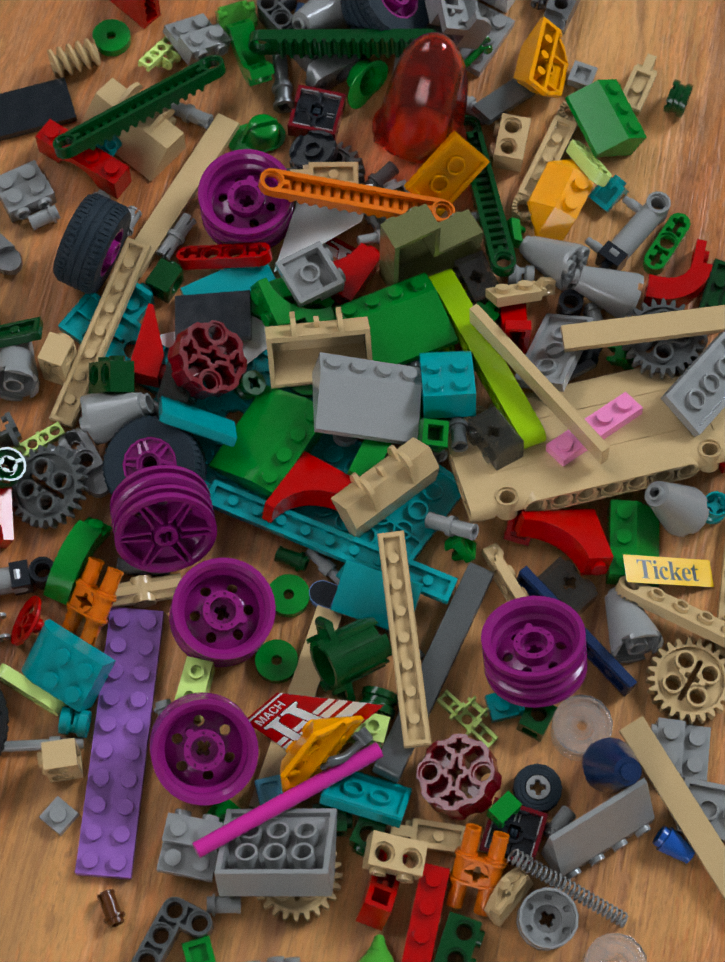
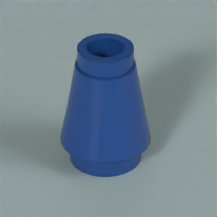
M664 825L652 841V844L657 847L656 850L685 864L689 863L695 854L691 846L673 827L668 828Z

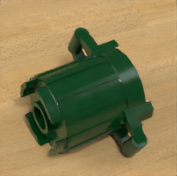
M318 616L315 619L317 634L306 639L307 644L310 643L312 662L322 680L319 682L321 688L325 692L333 690L332 696L337 695L340 700L355 702L356 697L352 682L385 667L390 662L387 657L392 656L389 639L386 633L380 636L374 627L379 622L373 617L360 618L334 630L332 621Z

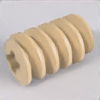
M88 38L84 39V46L79 41H76L74 49L70 44H66L65 52L59 46L56 48V55L51 49L47 50L53 73L55 75L57 72L61 78L64 77V70L73 75L74 67L79 72H82L83 64L89 70L92 69L93 61L98 67L101 66L94 38L93 44Z

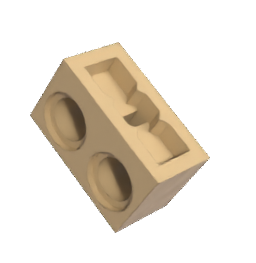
M502 113L501 122L495 123L493 136L497 137L496 143L491 142L489 157H493L492 167L521 172L531 118Z
M49 332L37 357L44 379L62 386L77 354L74 340L69 335Z
M75 738L41 743L42 751L37 752L39 769L42 768L43 775H47L51 783L84 778L81 750Z
M373 830L367 837L362 868L368 869L369 874L385 877L386 874L397 876L396 880L400 882L413 883V880L423 876L428 843ZM377 848L385 851L387 855L386 862H381L376 858L375 850ZM403 855H409L413 859V868H408L403 864Z

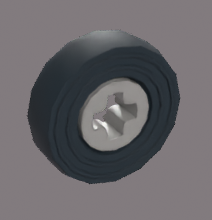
M532 764L519 771L514 779L512 790L514 797L522 806L545 813L553 809L559 802L562 794V784L555 770L547 765ZM535 782H539L541 787H545V790H542L540 795H536L535 790H530V787H533Z

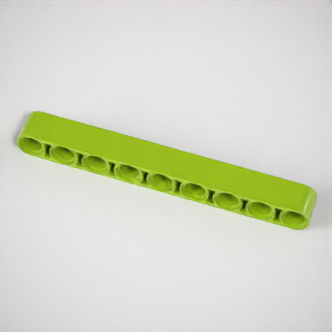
M450 268L428 276L439 295L463 351H471L473 368L518 448L524 450L545 442V430L506 361L470 323L469 308L473 304L454 271Z

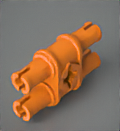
M89 556L81 578L79 577L75 581L76 586L71 599L66 603L68 611L62 627L76 635L83 616H85L86 623L80 638L95 646L102 626L108 623L107 618L112 605L117 601L116 591L124 572L113 567H107V572L99 588L97 581L105 562L96 557Z
M467 823L461 846H458L454 852L456 857L452 871L449 873L451 885L446 904L449 907L461 909L467 887H474L478 889L473 912L480 916H487L484 911L485 906L494 888L501 880L504 868L507 866L504 857L510 836L502 831H494L488 853H482L477 851L482 827ZM476 866L481 868L480 873L474 872Z

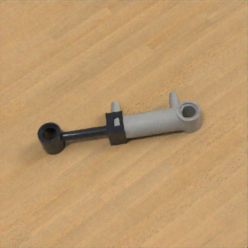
M659 191L652 192L647 197L644 205L628 196L622 199V202L636 214L611 242L608 240L604 246L590 237L585 240V244L597 253L595 264L598 268L621 271L625 267L627 259L658 224H662L666 220L671 206V200L667 194ZM574 289L563 291L559 296L556 313L580 316L584 304V296ZM565 304H572L575 308H568Z

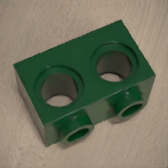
M113 355L98 357V362L89 363V394L134 392V361H125V356Z
M450 911L434 962H448L447 957L451 954H458L463 962H476L477 959L472 958L475 947H481L485 932L480 930L482 922ZM459 927L468 928L471 931V938L468 940L459 939L456 935V930Z

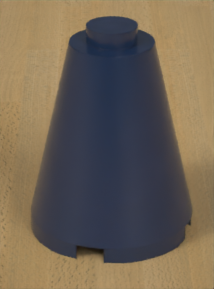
M607 737L591 743L585 750L582 758V769L587 783L595 790L603 793L619 792L635 784L641 777V766L633 750L627 743L617 738Z

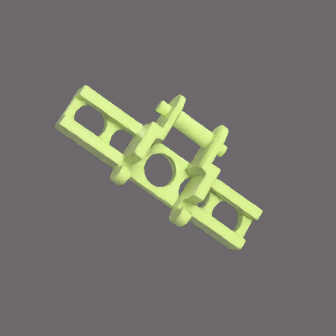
M165 36L138 60V66L146 67L148 72L155 66L171 70L173 68L172 63L179 62L181 56L173 50L174 46L172 44H167L169 40Z
M56 422L40 432H35V435L25 441L19 442L20 446L15 449L21 451L22 455L30 457L29 449L37 451L39 445L47 448L48 444L54 443L59 440V437L65 435V431L59 422ZM58 428L60 429V432H59L58 435H51V434H50L51 432L55 431L56 429H58ZM46 435L49 436L47 441H45L43 438ZM30 441H36L37 446L35 448H29L28 443Z
M446 689L436 702L450 714L449 719L451 721L455 719L467 730L465 733L467 736L473 735L489 749L498 739V736L482 722V717L488 716L489 708L483 709L475 701L476 696L472 699L469 697L467 704L461 703ZM444 697H449L452 700L450 706L442 700ZM471 705L480 713L477 717L467 710ZM454 706H458L455 711L452 709ZM464 715L471 716L472 722L470 724L462 722ZM478 726L482 728L480 733L475 731ZM483 734H489L492 737V741L488 743L482 737Z

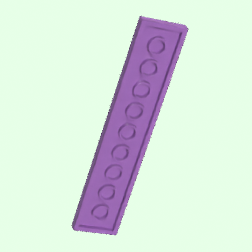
M114 607L110 610L104 653L116 660L98 697L75 874L79 876L132 880L164 611Z

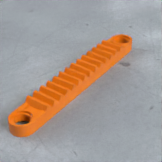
M275 168L264 170L258 181L260 191L270 197L287 199L291 203L297 201L299 204L307 203L309 206L315 204L319 208L326 206L330 210L333 208H337L338 211L347 210L348 213L356 212L358 215L365 213L369 217L372 215H376L377 218L385 217L386 219L398 217L406 213L408 209L414 206L419 207L423 204H427L437 222L448 219L450 215L455 213L454 205L445 199ZM268 177L275 178L278 186H267L265 179ZM436 209H445L448 212V217H439L436 214Z

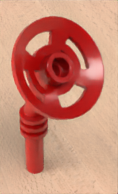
M32 596L20 610L11 633V643L13 645L20 646L32 633H40L44 625L43 619L40 618V597Z

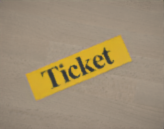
M623 554L627 582L714 587L710 560Z

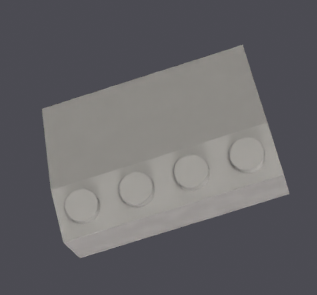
M319 353L312 372L314 432L401 445L413 437L418 440L422 391L419 367Z
M645 778L549 836L541 851V855L549 867L552 868V871H556L562 877L566 876L567 879L572 880L582 873L581 867L588 863L591 867L605 859L603 855L610 849L616 852L628 844L626 839L635 834L639 838L650 831L651 827L649 825L655 817Z
M337 808L288 809L219 847L214 872L219 896H332L335 877ZM227 809L224 825L253 809Z

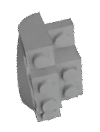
M425 0L430 25H439L443 34L453 35L456 47L477 49L491 31L490 20L480 16L477 0Z

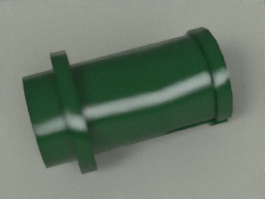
M279 546L274 561L293 567L296 572H299L300 570L305 571L307 569L310 557L306 556V552L298 553Z

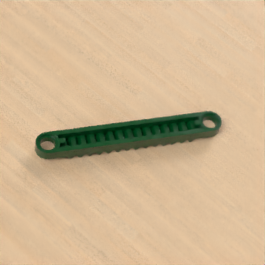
M259 29L249 34L248 48L252 53L258 55H279L281 59H284L286 55H289L290 58H294L295 55H299L300 58H303L305 55H308L309 58H313L314 55H318L319 58H322L324 55H327L329 58H332L333 55H337L338 58L347 55L348 58H351L353 54H356L357 58H361L363 54L367 58H370L372 54H375L377 58H380L382 54H385L386 58H390L392 54L396 58H399L401 54L409 58L411 54H434L438 52L441 48V34L434 29H392L379 31V29ZM424 40H433L434 42L425 43ZM255 41H264V42H266V43H264V44H259V43H256Z
M209 55L57 136L52 143L56 156L60 159H69L89 148L94 151L96 144L103 146L104 140L112 141L113 135L121 136L122 130L129 132L131 125L136 128L138 122L145 123L148 116L153 119L156 112L159 114L163 113V108L171 109L172 103L179 105L181 98L186 101L188 95L195 96L198 89L203 92L207 84L225 74L226 68L223 58L219 55Z
M471 115L461 116L456 122V132L490 161L479 120ZM465 125H470L474 127V129L472 131L467 132L462 130V127ZM490 162L469 184V190L479 226L483 231L482 239L491 270L497 276L507 277L512 275L516 269V255ZM505 259L510 262V265L501 267L497 262Z

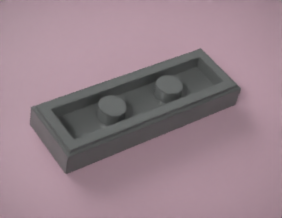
M513 78L475 103L471 111L489 126L501 118L502 113L507 114L534 96L535 93L530 92Z

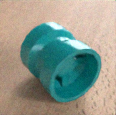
M713 491L706 495L708 500L707 508L709 509V516L706 520L708 524H718L725 517V494Z
M63 707L59 718L58 733L64 735L75 733L78 737L87 738L92 712L88 710L77 712L73 708Z

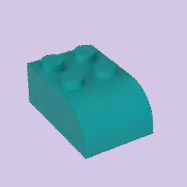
M471 351L419 353L423 417L430 419L476 416V387Z
M51 619L45 621L21 670L24 676L32 683L74 710L81 712L93 707L116 660Z

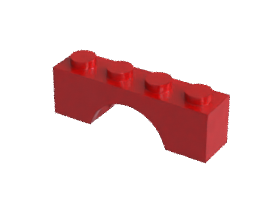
M49 119L35 136L39 152L57 163L68 161L78 166L91 177L98 188L118 199L132 182L129 166L98 147H95L94 151L89 148L69 159L58 158L52 145L53 140L68 131V129Z
M425 863L423 876L418 881L401 962H431L450 872L449 868Z

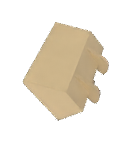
M111 78L96 92L81 123L136 95L143 86L135 82L127 89L114 78ZM165 108L162 114L156 112L153 119L148 116L146 122L142 123L139 121L136 128L131 125L129 132L122 130L121 136L118 137L122 142V146L115 154L149 181L156 178L186 149L184 132L175 126L176 118L172 116L175 110L172 108L169 110Z
M340 306L335 307L336 320L319 321V316H313L314 322L296 324L295 312L291 311L289 312V325L265 327L271 389L313 385L312 372L320 352L372 360L368 317L343 319Z
M414 437L398 449L391 445L387 448L388 456L360 477L355 472L349 476L351 483L331 497V500L350 535L359 538L436 480L440 467L429 446Z

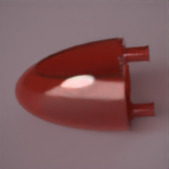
M439 32L426 33L413 40L404 49L388 85L382 106L373 117L372 133L374 143L400 159L424 164L453 130L466 140V130L463 124L468 96L467 69L459 48L447 35Z

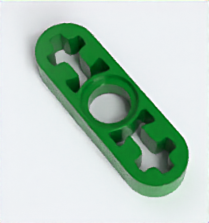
M675 213L670 216L644 257L643 269L645 272L652 275H658L663 272L689 231L691 223L688 216L683 213ZM682 223V227H679L675 235L673 233L674 226ZM668 239L673 243V247L669 249L663 248L660 245V241ZM658 253L661 255L659 262L653 266L650 263L654 261Z

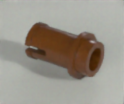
M114 889L103 891L97 895L105 916L104 923L108 924L109 928L123 924L126 914L124 911L121 912Z

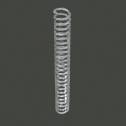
M514 849L509 854L507 862L511 861V856L517 851L512 860V865L517 862V868L520 866L521 870L526 868V873L531 871V876L535 875L536 879L540 877V881L545 879V884L550 882V887L554 886V888H559L561 891L564 890V893L568 894L570 898L573 896V901L578 899V904L583 901L582 905H587V909L592 907V912L601 913V917L606 915V920L610 919L611 923L615 921V925L620 924V928H623L627 923V912H623L622 909L618 910L617 906L614 907L613 904H609L608 901H604L598 895L595 896L594 893H590L584 887L581 888L579 884L576 885L575 882H571L566 876L562 877L560 873L557 874L556 871H552V868H548L547 865L543 866L541 862L538 863V860H533V857H529L528 854L524 855L523 851L519 852V849Z

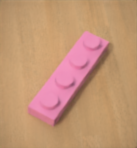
M624 392L586 417L585 420L604 440L640 416L643 407L629 394ZM569 429L546 444V451L562 466H565L587 451Z

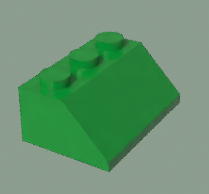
M617 79L597 80L565 98L595 158L632 155L647 138Z
M611 499L607 509L606 539L614 558L606 573L605 584L617 585L619 579L622 576H626L623 554L659 557L660 521L649 506L638 501ZM648 584L652 587H659V584Z

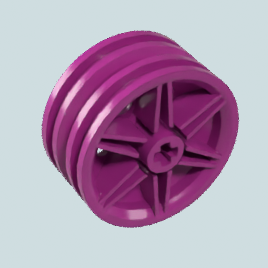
M235 150L215 159L203 172L198 186L201 217L207 234L216 244L265 242L272 248L285 238L294 212V202L291 203L287 199L264 195L258 188V181L264 170L268 168L286 170L283 164L276 158L258 150ZM268 177L265 179V183L269 187L278 186L275 178ZM222 196L226 200L221 202L218 199ZM253 221H254V224H255L257 227H252V228H251V227H250V222H253Z
M175 465L147 467L126 477L112 494L110 515L115 546L121 558L129 565L152 573L174 572L197 563L213 547L217 537V524L207 484L195 472Z
M233 558L209 559L191 568L178 583L169 611L170 629L177 645L187 656L211 661L214 663V667L219 668L238 665L251 658L268 637L275 619V599L269 583L253 566ZM229 585H235L237 587V592H229L227 590V587ZM205 587L211 591V594L206 597L200 593V590ZM247 605L251 606L253 614L246 615L243 610L244 607ZM219 610L225 612L224 616L226 618H223L222 621L217 619L218 614L216 613ZM192 612H195L200 615V619L198 621H192L190 619V614ZM235 630L242 632V639L236 640L233 637V632ZM214 633L216 641L213 643L207 642L206 635Z
M545 596L516 598L495 609L483 625L481 644L485 676L492 690L502 699L523 707H546L569 698L584 682L588 667L585 627L579 614L566 603Z
M198 692L182 696L170 703L160 713L153 725L150 736V755L155 774L170 794L186 803L214 805L234 797L248 784L256 769L259 749L255 731L244 712L226 697L208 692ZM197 715H201L204 718V723L201 726H197L193 722L194 717ZM226 724L230 727L228 734L220 733L222 725ZM175 733H179L182 735L183 740L182 742L174 743L172 736ZM201 740L204 743L208 741V750L205 752L202 749L197 751L199 748L197 743ZM227 752L234 753L235 757L231 762L224 760ZM179 761L187 763V768L184 771L177 769L176 765ZM205 771H212L213 777L206 780L203 778Z

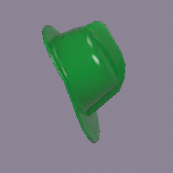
M361 60L351 68L347 77V85L350 88L348 104L351 108H361L383 86L388 75V66L384 61L376 60L371 62Z
M258 114L252 117L248 123L240 126L229 143V147L232 151L241 149H252L262 152L272 151L284 143L286 138L285 129L278 123L276 118L266 114Z

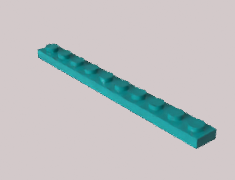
M214 479L209 489L214 510L343 563L346 562V559H351L382 570L379 546L291 510L283 512L272 523H269L262 519L264 505L267 500ZM408 558L410 580L424 584L421 595L447 605L458 578Z

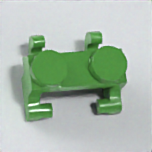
M242 0L217 7V11H215L216 21L227 35L225 25L247 18L253 21L254 27L258 26L254 1L247 2V0Z

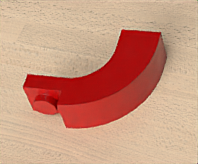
M697 239L692 253L690 269L683 275L667 278L649 274L643 302L648 307L651 306L652 299L656 301L657 305H661L662 299H665L666 305H670L675 300V307L679 308L683 304H689L700 295L713 264L707 263L710 252L705 250L707 241Z

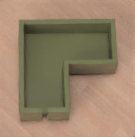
M427 204L419 207L414 206L408 209L406 213L398 217H390L380 224L379 275L386 287L424 272L427 276H431L450 268L452 270L480 257L483 231L469 209L463 212H455L448 219L437 222Z

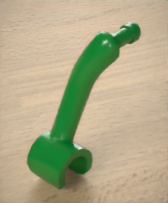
M486 37L481 45L455 70L460 84L465 83L462 73L481 53H492V46L483 47L484 44L491 42L489 37Z

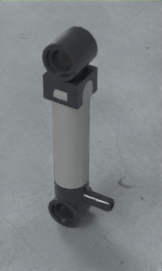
M38 557L30 565L27 559L8 563L9 567L0 568V595L15 593L16 596L34 593L33 583L37 588L45 590L49 574L46 577H38L37 575L41 570H51L54 562L47 557Z

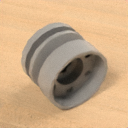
M545 887L534 890L522 901L517 911L516 925L519 935L528 945L538 950L549 951L560 948L573 938L578 928L579 914L576 904L568 894L557 888ZM541 913L553 917V920L550 922L551 927L548 928L546 924L541 925L539 923V920L542 918Z

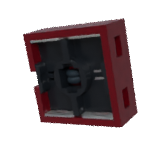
M299 84L294 100V108H292L288 121V135L299 137L300 135H307L308 131L324 130L330 133L336 141L346 106V94Z
M495 797L492 806H493L500 798ZM521 806L520 811L516 815L512 814L504 822L505 825L501 829L488 818L478 851L487 854L494 831H502L510 836L504 858H508L514 849H519V852L523 851L524 855L528 854L529 857H533V860H535L548 814ZM517 851L514 852L511 856V861L509 862L510 865H512V860L517 854Z

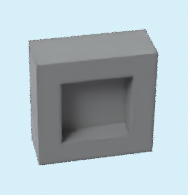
M575 60L567 79V85L581 89L593 83L598 68Z
M57 796L39 818L57 834L62 836L78 818L79 813Z

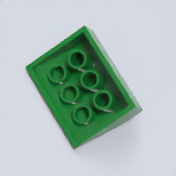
M425 272L337 306H341L343 319L368 317L372 360L404 365L419 359V353L437 352L459 343L439 295ZM334 307V308H333V312H334L335 317H336V310H335V307Z
M266 385L264 391L255 397L235 426L237 441L234 447L223 444L209 464V468L261 498L268 500L305 451L310 453L323 435V433L314 432L313 401L278 388L271 389V386Z

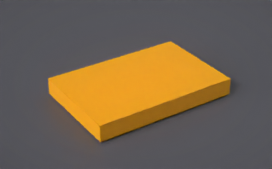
M453 130L408 180L404 187L413 194L441 198L453 203L490 161ZM437 208L436 214L441 216L446 210Z

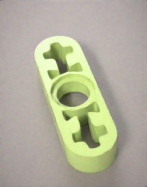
M572 139L566 149L567 154L592 182L605 187L612 174L598 158L594 157L592 151L586 145Z
M3 663L0 665V681L48 712L56 716L60 715L63 707L66 706L65 703L38 687L8 665Z

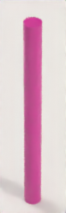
M375 742L352 755L345 763L327 768L325 771L316 774L192 843L199 858L207 855L383 757L379 745Z

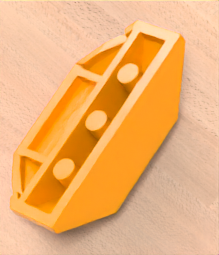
M543 16L522 44L513 78L530 92L542 96L560 98L569 64L565 46L561 40L563 37L562 31L546 17Z
M573 159L549 161L527 202L531 221L535 229V236L563 241L576 221L594 185V182L584 174Z
M359 715L309 720L301 730L303 733L299 739L293 741L286 748L285 752L287 754L281 761L280 777L283 793L322 772L320 765L327 762L328 757L338 754L363 722L364 718Z

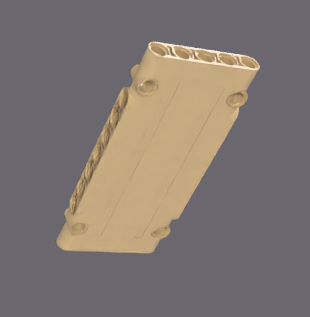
M640 367L567 384L564 392H560L584 419L624 392L629 394L643 407L640 416L604 439L609 445L608 460L602 464L587 450L570 463L562 466L546 451V444L567 431L568 428L535 392L527 393L525 396L545 430V442L520 450L492 403L488 409L483 406H476V416L465 417L469 429L466 433L468 449L464 452L453 451L451 448V434L448 433V447L445 448V451L448 453L447 458L470 523L493 519L495 516L502 520H512L518 515L519 510L523 509L525 511L557 510L645 489L655 481L671 483L687 479L696 475L699 470L706 473L716 471L719 468V464L725 462V407L700 435L694 437L661 399L681 374L675 371L674 378H671L668 373H665L664 378L660 379L659 373L655 372L651 378L650 370L647 369L641 374ZM444 418L443 421L450 422V418Z

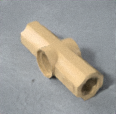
M181 573L159 577L139 575L131 578L129 582L119 583L116 591L117 601L113 603L112 608L127 606L145 608L155 605L157 601L173 599L176 587L182 579Z

